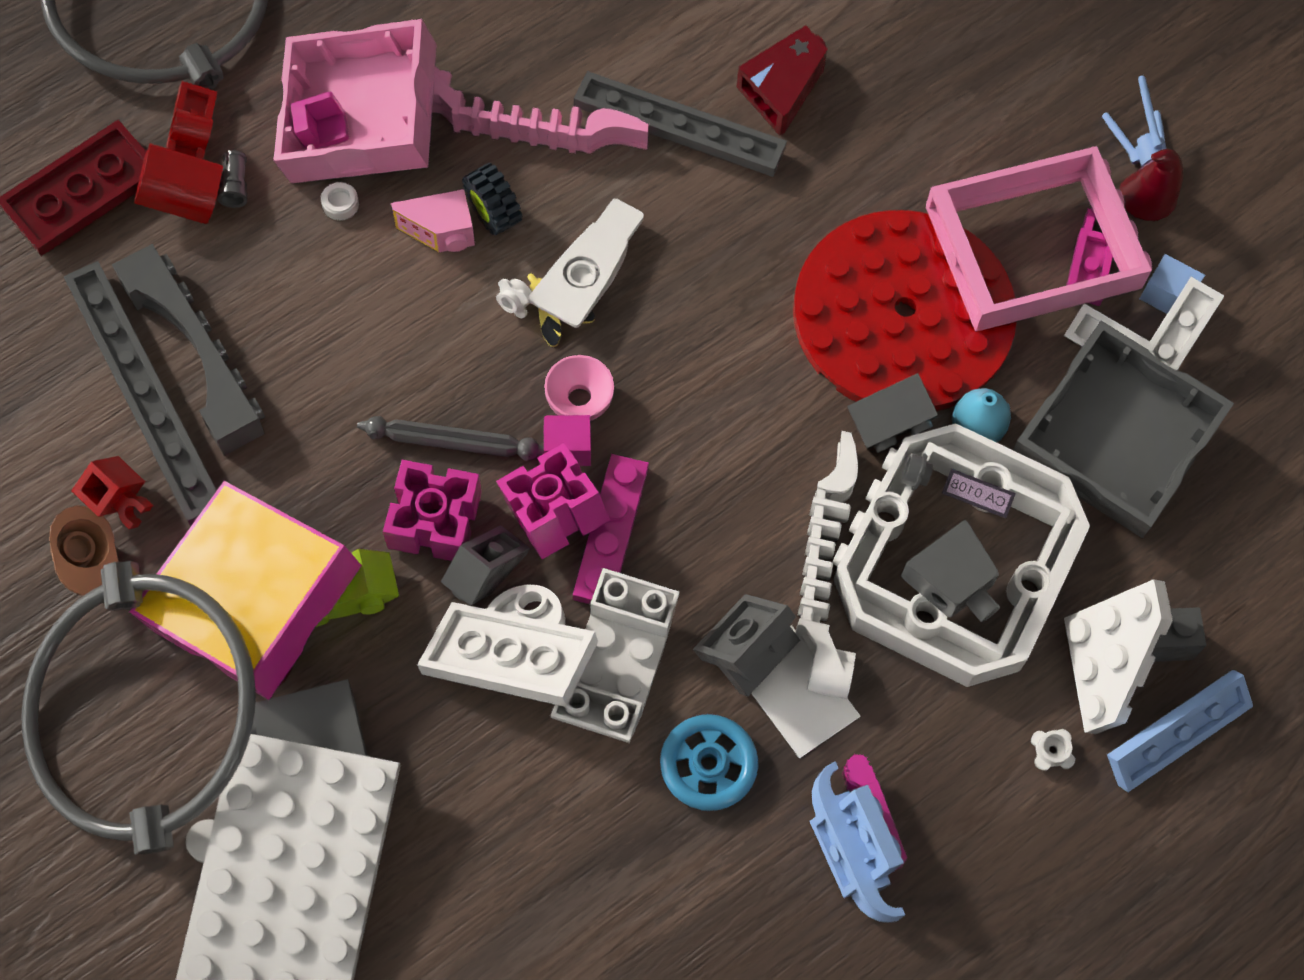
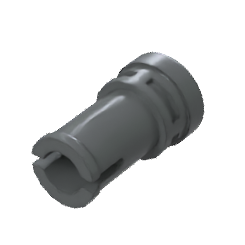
M231 150L223 155V177L220 180L217 200L223 206L230 208H239L247 203V183L245 182L247 157L240 151Z

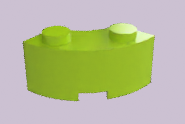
M357 549L351 552L362 566L332 610L316 627L328 623L329 619L345 617L360 612L362 614L378 613L385 609V603L399 596L390 552Z

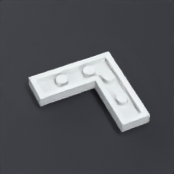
M1190 277L1150 341L1084 303L1064 334V337L1083 347L1102 320L1147 348L1165 365L1178 370L1224 298V295Z

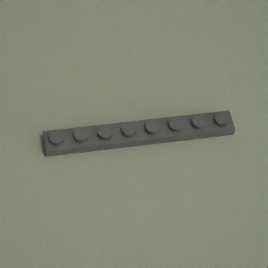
M96 261L63 277L191 527L217 490L99 261Z

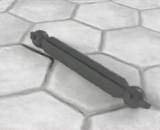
M373 416L366 421L357 423V428L365 431L371 439H380L386 435L397 442L503 457L518 454L525 461L544 454V447L539 445L532 437H526L518 441L514 437L505 434L398 419L386 422L381 416Z

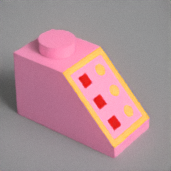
M464 189L391 203L396 228L437 252H458L466 247L475 245L473 226Z

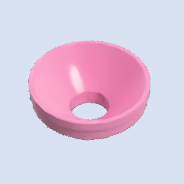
M585 355L569 356L555 363L549 370L544 385L545 397L555 414L590 415L591 421L601 416L609 408L614 394L613 377L610 370L598 359ZM584 389L589 392L591 399L586 405L576 406L569 401V394L573 390Z

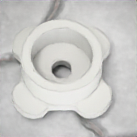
M501 279L498 282L500 293L496 295L497 302L505 311L514 313L518 318H524L527 315L525 308L530 304L529 295L531 290L519 279H512L511 281Z
M1064 729L1053 730L1047 733L1037 731L1031 737V743L1036 747L1037 757L1034 763L1038 769L1047 771L1050 767L1056 766L1069 769L1075 763V757L1071 754V735L1068 731ZM1055 747L1056 753H1051L1049 748Z

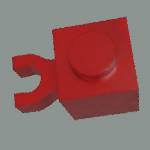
M119 456L91 461L71 490L98 517L118 512L121 522L129 530L139 527L142 522L135 516L134 507L140 513L150 511L154 506L145 497L137 496V493L146 481Z

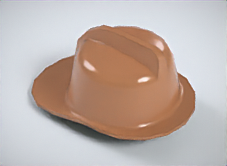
M86 506L66 508L55 517L50 526L49 537L50 552L59 580L68 590L84 596L89 591L102 585L101 569L104 568L103 565L118 562L110 523L104 516L98 517Z

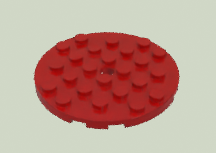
M888 210L874 212L840 225L827 234L811 251L802 266L794 294V325L805 356L818 374L822 373L837 387L836 391L855 402L918 373L936 412L951 408L966 393L982 388L991 378L995 377L1010 351L1017 321L975 332L928 213L919 211ZM963 228L993 303L997 304L1015 299L1012 284L1001 262L979 238ZM902 302L912 307L913 310L915 309V313L912 316L904 317L896 312L895 307Z

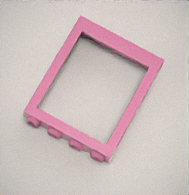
M1097 146L934 186L930 189L926 209L975 332L1142 289L1152 271L1151 258L1146 251H1143L1139 243L1136 224L1133 220H1129L1124 209L1123 195L1119 189L1115 188L1111 179L1109 163L1106 159H1102ZM1080 181L1120 272L994 304L957 212Z

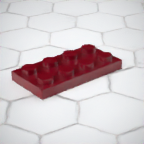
M116 120L0 196V208L38 254L43 256L137 192L142 165L147 151L119 120Z

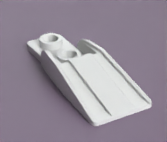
M613 199L596 223H592L572 243L529 295V303L572 327H579L615 279L625 259L628 241L643 222L644 214L618 199Z

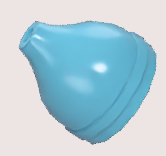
M986 388L974 389L966 393L954 406L952 414L953 424L956 423L996 443L1007 433L1011 419L1009 403L996 391Z

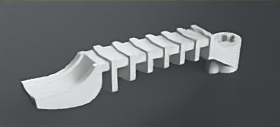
M842 431L840 443L838 442L836 467L829 476L818 481L817 490L810 509L809 516H811L807 532V535L810 537L808 538L804 554L807 555L802 573L805 577L800 591V595L803 598H801L797 615L800 618L795 633L797 636L802 637L813 656L807 690L847 699L856 653L835 648L829 634L830 625L820 623V620H827L830 604L814 600V598L825 601L829 599L831 583L816 580V578L829 580L833 563L818 558L825 560L833 559L836 544L832 541L839 539L841 523L848 521L851 506L844 502L852 495L858 473L857 453L852 434Z

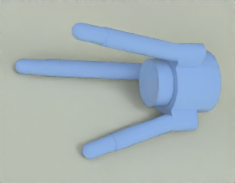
M1141 75L1138 81L1150 133L1137 139L1138 145L1134 148L1108 113H1104L1102 117L1129 154L1131 163H1140L1141 167L1152 161L1151 155L1153 153L1167 149L1160 111H1153L1146 78Z

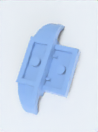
M836 761L826 766L814 781L812 804L816 816L810 821V824L843 898L851 896L859 909L872 919L887 923L898 921L905 916L903 908H894L887 905L881 898L879 891L891 884L888 875L904 863L901 857L900 845L897 839L890 834L883 818L882 806L879 800L873 796L868 785L854 789L851 793L848 791L836 796L834 795L830 778L839 769Z

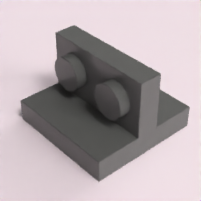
M745 594L693 650L702 661L718 666L736 690L748 697L800 641L799 637L789 626L796 618V615L788 605Z

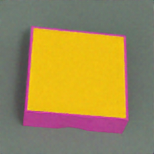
M224 481L158 571L157 575H166L189 582L207 592L221 604L238 626L246 642L254 671L256 693L269 700L302 653L306 641L314 628L332 610L362 565L345 545ZM145 590L142 593L143 603L129 611L151 631L188 653L208 659L224 674L238 682L235 664L224 636L206 613L188 600L174 594Z

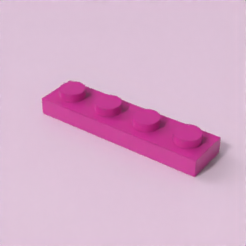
M611 454L600 493L610 521L589 533L573 592L574 601L591 603L603 568L621 573L649 462Z

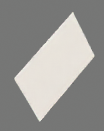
M791 625L790 627L792 628V630L796 632L794 627ZM799 637L800 641L751 693L799 759L861 717L848 699L807 690L813 656L801 637Z

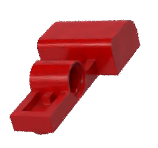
M185 81L181 82L166 148L149 144L142 165L134 201L135 204L208 224L216 203L223 165L203 159L213 126L212 115L217 91Z

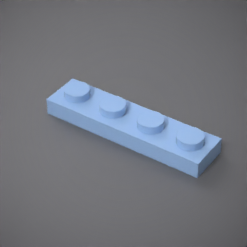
M1231 670L1107 754L1118 786L1127 792L1131 791L1251 709L1253 703L1244 675Z

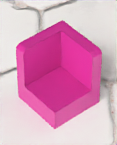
M332 92L322 93L291 103L294 133L306 149L307 145H313L315 149H322L349 139L345 110Z
M590 415L545 416L544 454L565 443L579 466H591Z

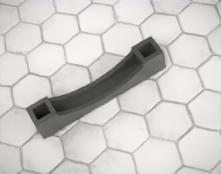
M153 244L112 264L121 285L136 310L145 307L167 319L185 335L198 352L203 363L207 383L206 407L200 409L199 412L222 454L225 456L264 435L265 433L260 423V420L265 418L262 409L255 398L247 400L242 391L247 386L237 368L231 371L228 369L224 362L229 359L226 350L219 339L211 341L207 332L212 329L203 312L200 310L194 313L189 304L193 303L194 299L185 283L177 284L172 277L177 274V271L168 255L160 256Z

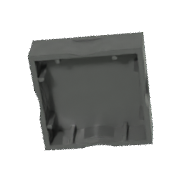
M1101 320L1072 361L1065 377L1056 390L1047 397L1019 437L1013 451L1068 476L1077 497L1143 538L1234 403L1187 373L1165 365L1147 348Z

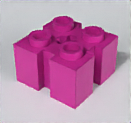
M565 443L539 456L537 459L540 465L527 472L525 467L522 466L496 481L510 511L521 528H524L528 539L542 560L569 545L566 537L579 530L584 536L610 521L599 492L586 473H582L577 460Z
M401 460L394 487L398 504L390 503L383 529L387 548L418 554L420 546L431 547L434 558L452 561L459 547L470 541L471 538L469 519L475 520L482 493L479 474L448 468L446 477L437 476L434 474L433 465Z

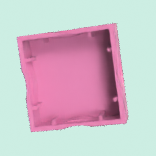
M417 19L373 25L362 30L350 32L329 31L286 37L282 73L283 103L278 115L274 162L291 184L428 167L436 43L423 20ZM332 92L345 110L349 139L322 149H315L313 145H307L306 149L294 133L291 103L322 93Z

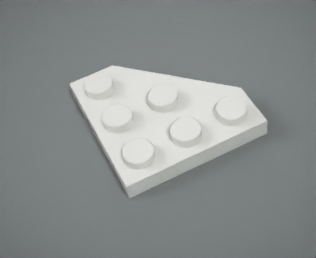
M1153 579L1064 618L1085 733L1097 734L1127 722L1133 709L1128 704L1136 687H1143L1156 657L1152 655L1158 638L1160 634H1167L1173 621L1165 581Z

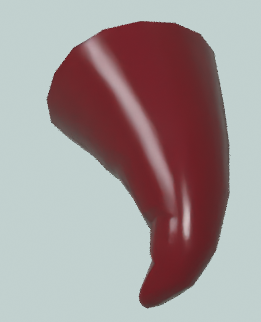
M1162 149L1151 155L1152 161L1128 176L1120 184L1119 190L1124 198V208L1136 218L1146 221H1158L1168 217L1176 208L1183 181V164L1178 153L1171 149Z

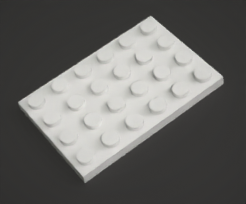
M251 734L238 769L219 797L176 980H354L401 764Z

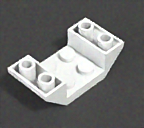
M603 568L590 603L591 614L585 629L595 631L598 643L567 707L555 704L551 718L630 743L642 716L667 641L680 592Z

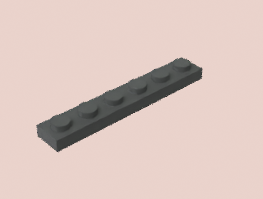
M589 71L586 72L574 97V107H579L581 110L592 113L598 109L607 108L624 112L649 124V134L774 177L786 149V140Z

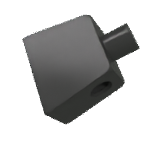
M963 520L910 559L902 572L901 577L950 618L967 606L982 623L994 615L1000 608L987 592L999 576L998 570L966 520Z

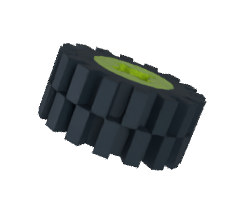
M489 162L463 177V188L467 192V199L471 201V207L474 212H477L478 219L481 222L483 221L484 227L492 235L496 236L522 221L521 208L515 200L517 197L510 190V184L504 180V175L501 171L498 172L495 165Z

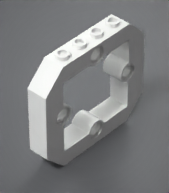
M956 423L905 437L898 450L890 449L882 465V468L887 470L883 480L875 479L865 499L871 502L866 513L857 512L849 529V532L854 534L849 546L841 543L832 561L833 565L838 566L834 582L853 631L966 687L1019 672L1029 658L1090 528L1072 482L1068 476ZM911 453L922 456L923 453L927 454V462L933 464V470L949 476L951 469L1016 493L1011 507L1052 526L1037 561H1027L1019 565L1007 585V598L1014 606V609L997 644L947 620V616L920 593L915 595L911 601H908L868 581L888 541L898 538L909 514L908 502L914 490H911L912 486L901 483ZM973 506L974 508H976V509L979 510V511L988 512V511H986V510H983V509H980V508H978V507ZM888 512L896 520L893 522L884 521L879 517L878 513ZM1021 581H1031L1036 585L1038 591L1031 592L1026 590ZM925 611L930 613L934 618V622H922L918 619L916 612Z

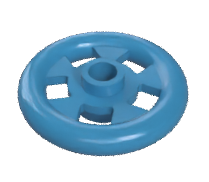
M698 715L683 721L670 732L661 750L660 768L666 786L678 800L695 809L714 811L736 804L750 791L757 776L758 755L751 737L739 724L719 715ZM700 732L706 742L700 743L691 750L685 740L689 736ZM722 734L728 736L736 744L728 753L721 745L715 743ZM710 757L716 761L717 766L714 769L708 770L702 766L701 761L704 758ZM688 759L692 775L680 777L676 762ZM730 763L741 766V772L736 782L724 777L728 772ZM699 781L704 783L716 782V794L699 793Z

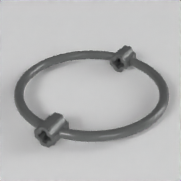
M41 0L45 22L58 44L71 57L87 68L114 79L133 83L162 84L190 79L192 84L210 90L216 88L219 81L223 79V72L220 66L237 55L254 37L264 19L268 0H254L250 15L240 31L230 42L213 54L207 45L195 43L187 46L185 51L179 56L182 66L165 69H138L105 61L85 50L64 28L57 12L55 0Z
M133 561L113 562L103 565L104 568L101 569L102 585L89 591L73 603L54 623L37 650L24 689L21 716L22 737L26 757L34 779L45 798L55 810L78 828L93 835L112 840L133 841L134 854L143 855L163 852L173 848L172 831L186 825L204 812L219 797L233 778L248 746L253 727L256 699L255 677L251 657L238 626L221 604L207 592L179 578L157 574L140 575L139 564ZM142 591H162L184 598L199 607L216 624L224 636L235 664L239 695L236 725L230 745L219 768L206 786L187 804L172 813H169V805L145 806L133 809L130 812L131 824L109 822L99 819L78 807L65 795L53 778L45 761L39 735L38 714L41 689L46 671L59 644L71 628L89 611L103 602L105 603V609L112 611L133 609L143 603Z

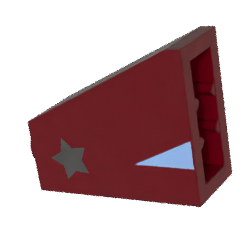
M806 25L738 67L736 87L779 136L786 132L825 67L828 50L826 44L819 35H814Z

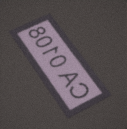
M952 468L942 491V494L1007 518L1016 494Z

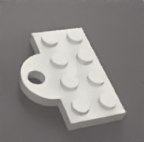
M521 585L501 593L491 602L487 609L452 602L417 665L422 675L567 707L598 643L595 631L565 625V615L561 603L551 590L538 585ZM530 602H541V604L533 610H523L524 607Z

